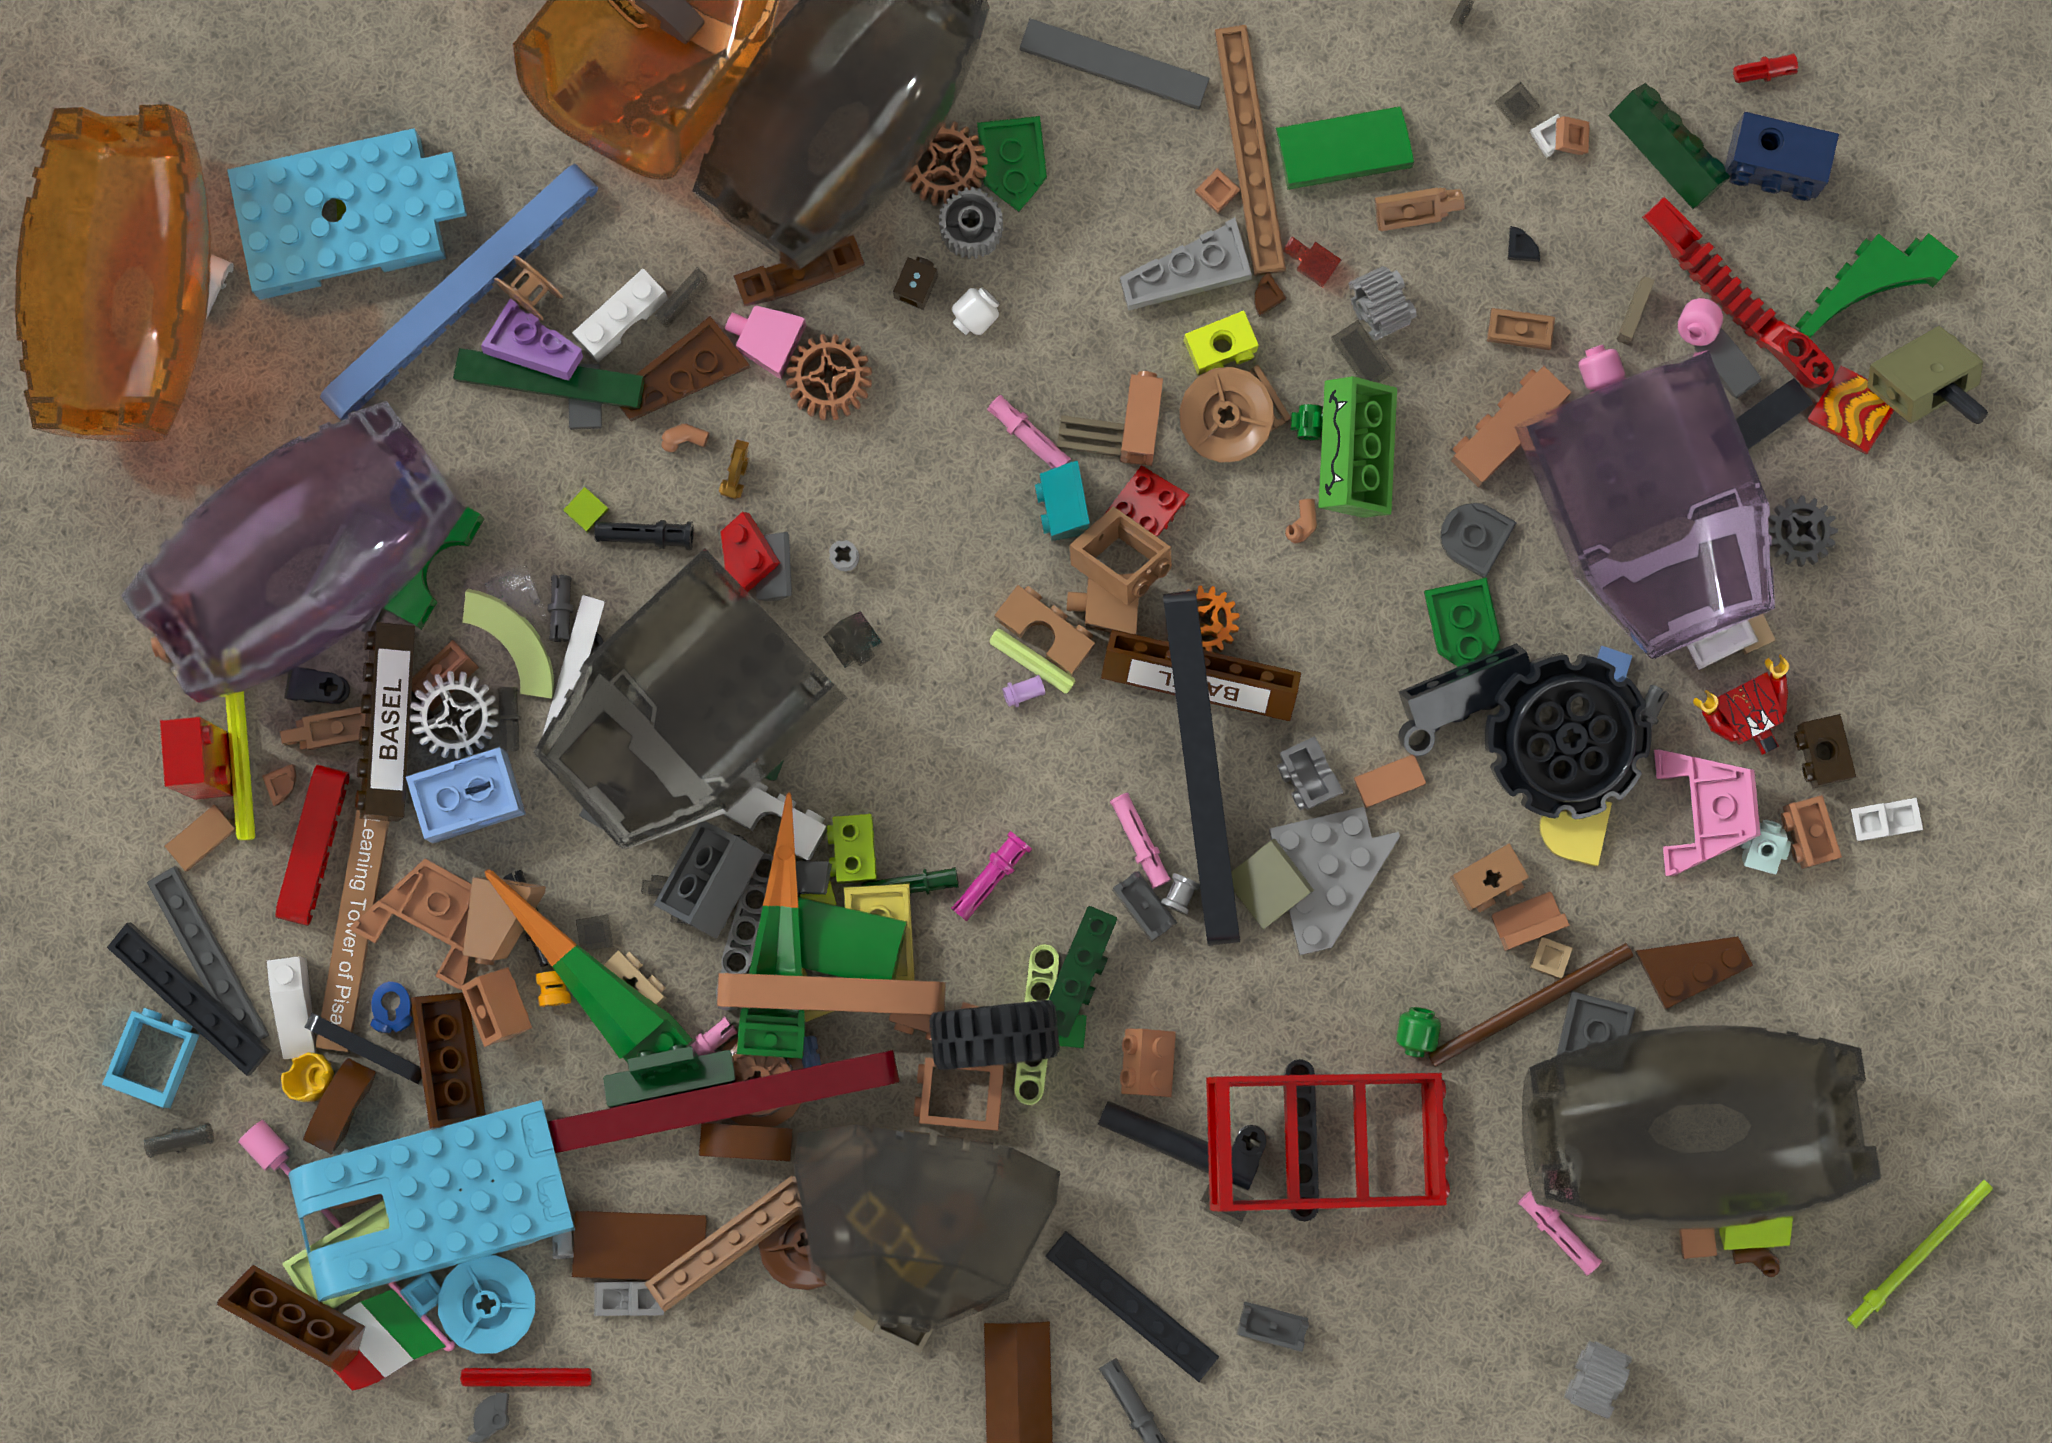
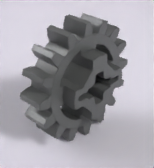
M1800 496L1795 504L1790 497L1785 501L1786 508L1780 504L1774 508L1778 516L1770 515L1767 519L1773 525V527L1765 530V534L1773 535V539L1767 545L1768 547L1777 546L1778 550L1774 555L1776 558L1782 554L1786 555L1785 564L1789 565L1794 559H1797L1798 567H1802L1805 565L1806 559H1808L1811 565H1814L1818 562L1817 554L1825 558L1829 554L1825 547L1832 548L1836 543L1833 539L1829 538L1838 532L1837 528L1830 527V523L1836 518L1835 516L1826 517L1824 513L1827 511L1828 506L1825 505L1819 509L1816 507V498H1813L1808 504L1805 497ZM1795 511H1804L1810 515L1799 516ZM1818 523L1820 524L1822 530L1821 537L1817 533ZM1781 524L1786 529L1785 540H1783L1781 535ZM1803 525L1807 530L1800 537L1796 532ZM1794 546H1804L1810 551L1800 552L1792 548Z

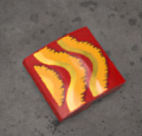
M1840 366L1808 417V421L1814 426L1837 436L1838 440L1845 445L1867 455L1895 410L1867 387V378Z

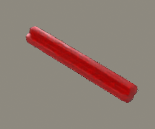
M464 1368L461 1371L460 1380L462 1386H589L592 1382V1371L590 1368Z

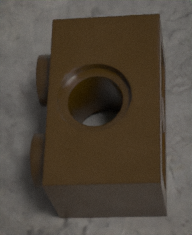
M1841 714L1806 721L1797 725L1798 731L1794 732V740L1798 751L1803 750L1806 763H1802V772L1805 781L1811 782L1812 789L1849 781L1856 777ZM1818 744H1823L1830 750L1828 760H1822L1817 756L1816 747Z

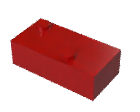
M201 717L161 720L164 786L194 800L233 796L228 732Z

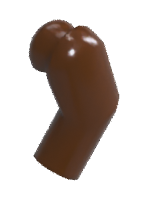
M1766 1247L1732 1250L1734 1264L1752 1262L1767 1277H1774L1780 1272L1779 1259Z

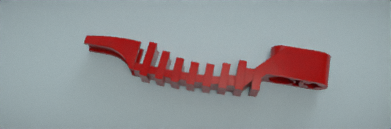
M1662 197L1642 216L1646 223L1665 242L1672 257L1679 261L1678 265L1682 270H1687L1690 273L1689 277L1701 285L1699 288L1704 293L1708 292L1712 296L1710 299L1716 304L1718 303L1722 307L1721 310L1726 315L1729 314L1733 318L1732 321L1738 326L1740 325L1749 337L1752 336L1757 339L1755 343L1760 348L1765 347L1800 384L1806 388L1813 389L1826 384L1832 379L1835 370L1831 360L1804 333L1799 332L1781 320L1778 321L1774 316L1776 312L1772 308L1764 311L1761 308L1764 302L1760 298L1753 300L1750 297L1753 292L1748 287L1742 289L1739 286L1742 281L1737 276L1731 278L1728 275L1732 270L1727 265L1721 267L1718 264L1723 260L1718 253L1712 256L1708 254L1715 247L1710 242L1700 245L1697 240L1702 238L1703 235L1665 197ZM1789 341L1798 345L1800 351L1798 357L1789 353ZM1814 367H1818L1820 370L1816 378L1812 375Z

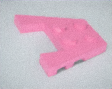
M1659 749L1654 750L1657 779L1689 776L1695 843L1663 847L1666 876L1680 874L1761 835L1755 770Z

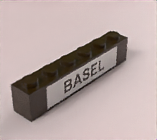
M376 622L370 631H366L364 648L369 650V663H364L362 674L363 682H367V694H363L361 698V713L366 715L365 726H361L359 731V745L364 746L363 758H359L357 764V777L362 778L361 790H357L355 796V809L360 810L359 819L399 822L405 815L415 638L414 625Z

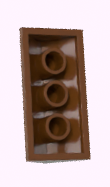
M463 992L412 997L411 1004L429 1128L436 1129L486 1115L472 1017Z
M1050 1321L984 1323L987 1443H1053Z

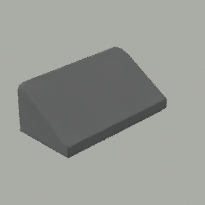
M788 532L763 535L780 564L756 585L757 600L779 601L792 595Z

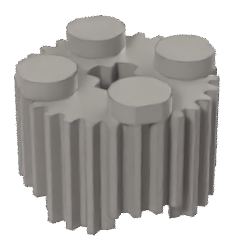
M966 187L964 191H958L957 196L953 194L952 199L948 198L947 204H943V208H940L939 228L942 241H944L945 246L950 252L955 253L956 256L961 254V258H964L966 255L968 259H971V256L977 259L978 255H981V257L989 255L995 250L996 244L1000 243L999 238H1002L1003 214L1001 208H998L997 201L994 202L992 196L988 198V193H982L980 188L975 191L974 187L971 190H968ZM969 219H975L976 226L973 228H968L966 224L969 223Z
M1382 266L1348 282L1349 288L1355 291V297L1351 298L1353 309L1359 320H1364L1371 327L1372 331L1368 332L1372 340H1378L1409 325L1411 319L1417 317L1413 303L1409 299L1405 300L1406 298L1401 290L1405 288V284L1397 270L1391 272L1387 267Z
M1589 1341L1585 1350L1581 1351L1575 1368L1580 1371L1576 1373L1574 1380H1570L1564 1398L1570 1400V1403L1606 1419L1610 1418L1614 1410L1611 1403L1617 1399L1619 1393H1622L1630 1373L1627 1366L1631 1363L1632 1357L1595 1341L1593 1343Z

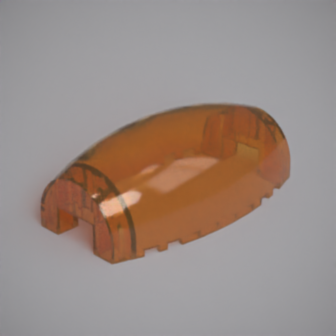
M169 104L139 105V115L103 116L84 107L55 108L40 146L45 148L40 167L34 166L32 177L36 178L32 198L26 197L16 264L17 341L22 342L23 359L19 360L20 371L26 373L28 389L24 390L32 427L34 430L49 434L88 440L113 442L161 441L168 437L184 401L197 362L206 322L211 282V228L208 196L201 159L190 121L185 112Z

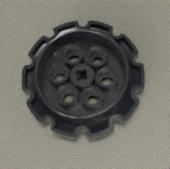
M1563 653L1538 658L1530 662L1531 671L1529 675L1523 676L1520 673H1514L1502 685L1494 698L1495 702L1500 705V711L1495 715H1488L1485 725V749L1497 754V759L1490 765V768L1502 789L1512 797L1522 793L1521 805L1536 814L1557 819L1561 811L1567 810V815L1572 819L1591 817L1606 810L1605 803L1608 797L1613 796L1618 800L1623 799L1642 775V772L1636 767V763L1640 758H1647L1649 756L1652 741L1651 723L1646 720H1640V712L1646 708V703L1638 688L1629 678L1621 676L1615 680V666L1599 658L1579 654L1577 660L1573 663H1570L1569 657ZM1581 697L1583 706L1578 712L1573 713L1571 711V703L1575 698ZM1545 706H1550L1552 708L1550 719L1541 722L1540 711ZM1603 719L1605 729L1601 734L1595 735L1593 726L1598 720ZM1567 730L1573 732V735L1569 737V742L1563 740L1568 734ZM1542 737V749L1537 753H1532V742L1534 739ZM1595 751L1596 761L1591 766L1586 767L1584 763L1587 753ZM1564 760L1566 764L1564 772L1560 775H1554L1553 767L1555 763Z

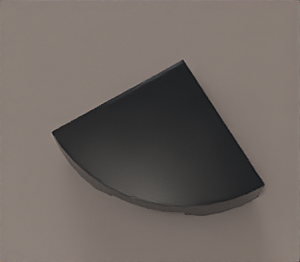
M1510 226L1507 259L1539 262L1540 251L1534 240L1524 230Z

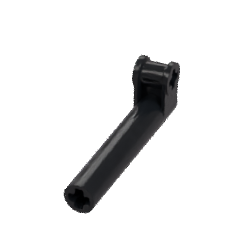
M1107 1101L1098 1122L1099 1126L1209 1174L1208 1141ZM1251 1124L1241 1128L1231 1149L1232 1184L1245 1190L1250 1189L1266 1146L1265 1133L1256 1125ZM1252 1131L1256 1132L1257 1139L1261 1143L1259 1146L1253 1145L1251 1149L1246 1148V1141L1242 1137L1244 1135L1250 1136Z

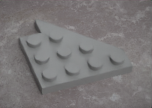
M1364 807L1269 829L1271 840L1276 839L1314 889L1313 892L1289 910L1299 956L1333 947L1400 837L1399 832L1372 838Z

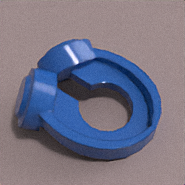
M389 981L383 983L375 990L371 1001L374 1016L370 1024L371 1027L381 1033H391L392 1030L398 1032L410 1026L414 1019L410 1015L412 1004L406 988L397 982ZM390 991L397 993L400 997V1004L395 1009L396 1019L393 1022L389 1020L388 1010L382 1005L383 996Z

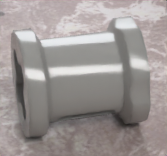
M836 541L829 549V559L834 567L840 571H850L859 563V552L850 541ZM840 549L844 552L848 549L851 550L849 552L851 560L848 563L845 560H842L840 563L837 562L839 560L837 552Z
M1174 873L1172 876L1174 882L1167 897L1162 898L1161 904L1187 915L1189 912L1187 906L1194 891L1199 890L1200 884Z

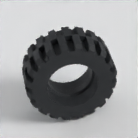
M1051 1000L932 1013L929 1020L934 1064L939 1070L1057 1057L1060 1051L1056 1008Z

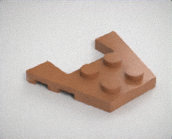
M424 859L382 899L378 900L361 918L356 920L349 929L373 943H377L393 914L451 945V949L435 977L462 991L461 986L465 984L470 956L463 955L472 884Z

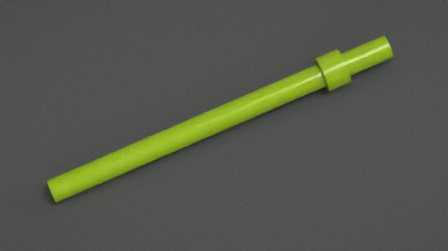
M1983 1180L1876 1290L1871 1289L1862 1298L1864 1302L1846 1320L1857 1329L1873 1311L1878 1312L1886 1304L1885 1299L1993 1190L1992 1186Z

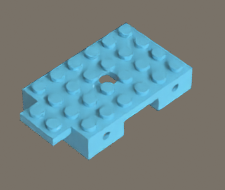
M415 128L227 170L251 289L259 300L322 286V279L377 267H380L383 272L446 259L438 222L467 216L453 152L425 158L421 138ZM331 199H339L346 205V212L343 214L342 219L337 222H329L322 215L324 204Z

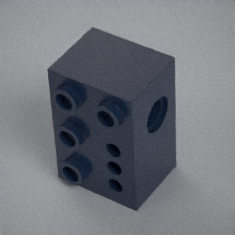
M1744 112L1733 129L1725 171L1731 176L1729 178L1730 183L1734 185L1748 186L1751 183L1761 186V190L1767 193L1777 194L1780 191L1792 193V197L1797 200L1810 201L1811 198H1817L1829 181L1839 134Z

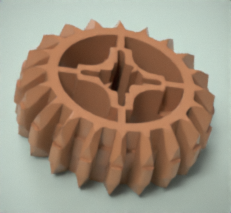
M943 120L939 122L940 129L936 130L933 124L929 123L927 124V134L918 129L916 135L919 141L910 138L908 145L911 149L903 150V157L907 161L902 162V170L909 171L904 175L905 182H913L910 186L912 193L922 189L920 193L922 201H925L929 195H932L931 203L934 206L938 204L939 198H944V204H947L948 198L950 199L953 194L957 196L958 191L962 192L966 187L968 190H971L970 186L976 189L981 188L982 183L978 178H985L987 174L986 170L981 168L983 165H987L988 161L987 157L981 156L985 152L984 145H976L979 141L978 135L975 134L968 137L970 131L967 126L958 132V123L955 121L951 124L950 129H946L945 121ZM949 141L956 144L951 148L945 149L940 147L937 142ZM926 149L930 154L932 163L922 175L918 164L922 153ZM968 153L971 159V166L963 178L960 175L957 164L962 160V156ZM938 157L945 162L950 160L952 170L945 165L939 166ZM940 178H946L953 184L941 186L930 181L935 182Z
M825 334L820 335L821 343L817 345L812 338H809L808 344L810 349L806 350L804 346L799 345L797 349L802 357L794 355L790 357V361L797 367L786 368L787 375L794 377L786 381L787 387L795 388L790 393L791 399L801 398L797 403V407L800 410L809 404L807 414L810 417L815 415L817 409H819L820 420L826 419L827 411H831L833 420H838L837 410L843 409L846 417L850 416L851 413L848 405L851 404L854 408L859 409L861 404L856 397L868 398V393L861 387H872V381L864 378L872 374V369L867 366L862 367L869 361L867 355L857 357L861 352V347L856 345L849 350L851 340L846 338L840 345L837 334L832 336L831 343H827ZM830 354H837L846 358L854 368L847 369L846 366L838 367L834 365ZM821 355L820 367L813 372H809L808 376H803L808 364ZM827 363L834 376L831 383L832 391H830L825 379L821 381V378L826 377ZM855 378L849 392L837 399L838 387L843 383L849 382V379ZM812 385V388L820 387L824 389L828 401L813 397L804 386Z

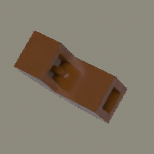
M347 1057L323 1094L310 1120L303 1140L332 1155L346 1137L355 1109L369 1093L376 1072Z
M701 1123L699 1156L790 1162L793 1129Z

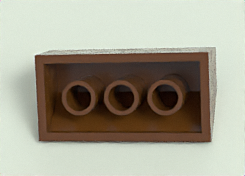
M252 1265L217 1301V1305L340 1373L357 1355L366 1326L322 1302L318 1303L317 1299L255 1265Z

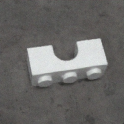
M643 268L572 333L577 342L599 363L621 343L622 335L631 325L642 318L644 320L649 318L668 300V297L662 287Z
M751 778L748 783L741 779L736 790L744 797L736 805L730 799L727 806L731 810L723 815L753 831L758 821L766 815H777L782 818L786 796L779 794L775 798L766 793L768 787L761 782ZM792 800L795 855L805 861H810L827 832V826L822 824L825 818L809 809L805 814L794 808L796 802Z

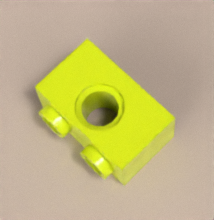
M1244 310L1184 335V343L1198 375L1214 368H1224L1225 364L1236 361L1237 365L1245 363L1254 358L1253 353L1257 352L1259 346ZM1217 340H1226L1231 345V349L1221 353L1214 348L1213 344Z

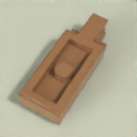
M1432 188L1375 198L1377 227L1379 231L1442 222V218L1448 216V212L1465 209L1464 196L1461 189L1446 190V188Z
M360 706L302 717V720L296 721L297 728L280 731L281 742L284 746L299 743L301 750H313L359 741L360 727L365 726L366 714L361 713Z

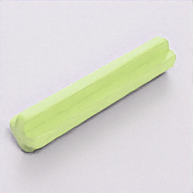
M997 629L991 636V645L1036 675H1039L1063 693H1068L1075 684L1074 677L1003 630Z

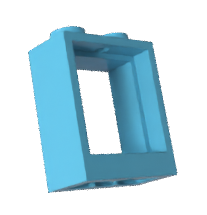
M143 1008L142 1013L131 1011L102 1085L159 1107L171 1108L199 1034L191 1032L192 1025L174 1019L173 1023L170 1024L162 1021L161 1017L163 1014L147 1008ZM143 1023L184 1039L164 1092L123 1076Z

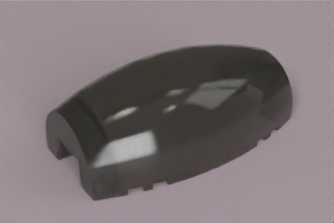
M800 0L762 44L739 79L725 105L727 111L720 125L716 124L712 133L714 136L708 154L704 153L692 191L713 213L757 247L793 269H802L835 247L864 223L896 191L921 160L944 125L968 76L978 51L990 10L987 0Z
M1705 1025L1654 1029L1622 1035L1614 1040L1588 1044L1585 1048L1569 1053L1566 1051L1549 1060L1529 1067L1525 1075L1522 1094L1524 1156L1533 1198L1540 1206L1580 1218L1631 1227L1663 1230H1696L1752 1225L1795 1216L1838 1202L1872 1187L1881 1179L1877 1147L1865 1146L1857 1095V1091L1866 1081L1862 1050L1858 1047L1822 1037L1818 1039L1799 1036V1033L1791 1031L1780 1033L1766 1031V1028Z

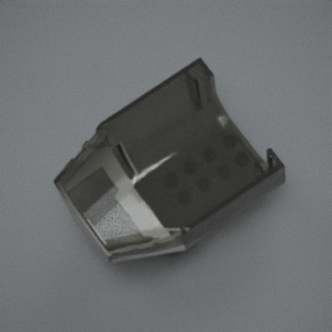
M704 548L584 661L579 670L581 675L573 689L567 691L564 697L567 700L558 716H553L533 753L620 848L626 850L729 812L848 698L710 552Z

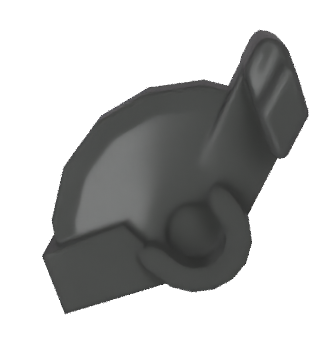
M496 1393V1395H491L482 1400L473 1416L476 1432L467 1438L468 1442L485 1443L495 1432L507 1428L509 1425V1417L507 1415L508 1393Z

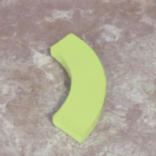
M467 589L465 592L463 623L472 624L486 630L507 648L518 669L520 694L552 699L554 696L553 668L550 657L547 655L535 628L525 617L520 616L515 610L507 606L506 602L487 593Z

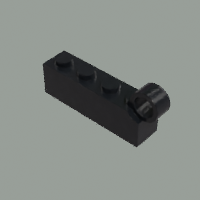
M1516 643L1398 691L1407 719L1409 720L1399 730L1398 738L1400 744L1414 756L1425 755L1433 748L1435 744L1434 733L1441 726L1450 722H1462L1468 719L1470 714L1480 710L1496 708L1499 704L1495 702L1494 698L1509 677L1516 672L1523 676L1530 674V659L1527 651ZM1416 730H1424L1425 736L1422 742L1418 745H1409L1410 735Z

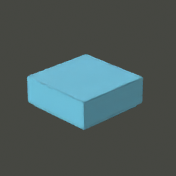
M427 1272L404 1287L400 1293L418 1317L421 1318L438 1305V1295L441 1287L432 1275Z

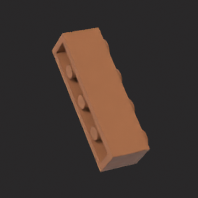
M1545 366L1538 372L1534 369L1528 372L1519 382L1523 387L1515 395L1510 391L1497 404L1501 409L1493 417L1487 414L1475 426L1478 432L1471 439L1465 436L1452 449L1456 454L1451 462L1478 488L1572 393Z

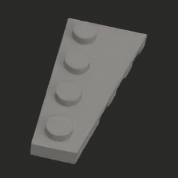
M1233 218L1225 222L1223 227L1213 232L1210 230L1200 235L1199 239L1186 246L1181 245L1173 249L1171 254L1159 260L1154 259L1121 276L1120 283L1128 311L1251 280L1252 273L1236 219Z

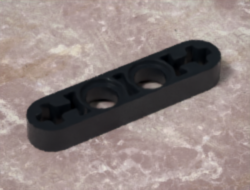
M311 1013L304 1028L418 1085L422 1080L421 1067L314 1013Z

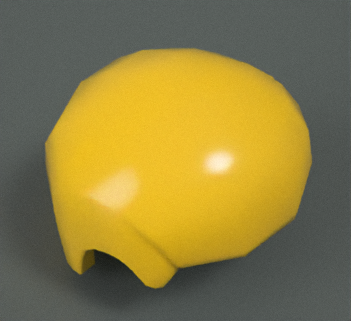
M307 1052L292 1059L293 1065L289 1071L282 1073L281 1082L282 1090L289 1099L309 1103L319 1101L333 1079L334 1072L331 1063L324 1055Z

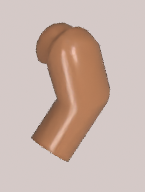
M680 424L663 433L661 446L667 452H675L679 444L686 441L705 447L710 433L688 424Z
M1315 499L1299 500L1300 518L1285 530V535L1291 542H1304L1316 530Z

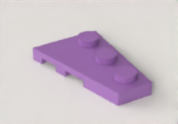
M512 299L508 301L481 345L484 354L568 381L583 358L581 348L557 331L546 328L539 322L536 316L531 313H525Z

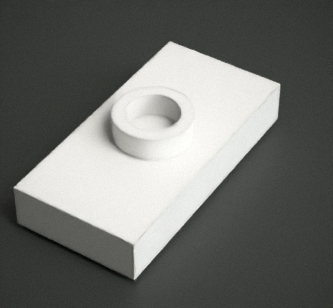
M1745 612L1685 640L1699 670L1758 642Z

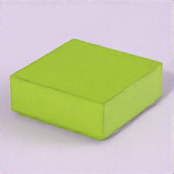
M584 487L563 511L588 533L595 526L596 521H599L609 511V508Z

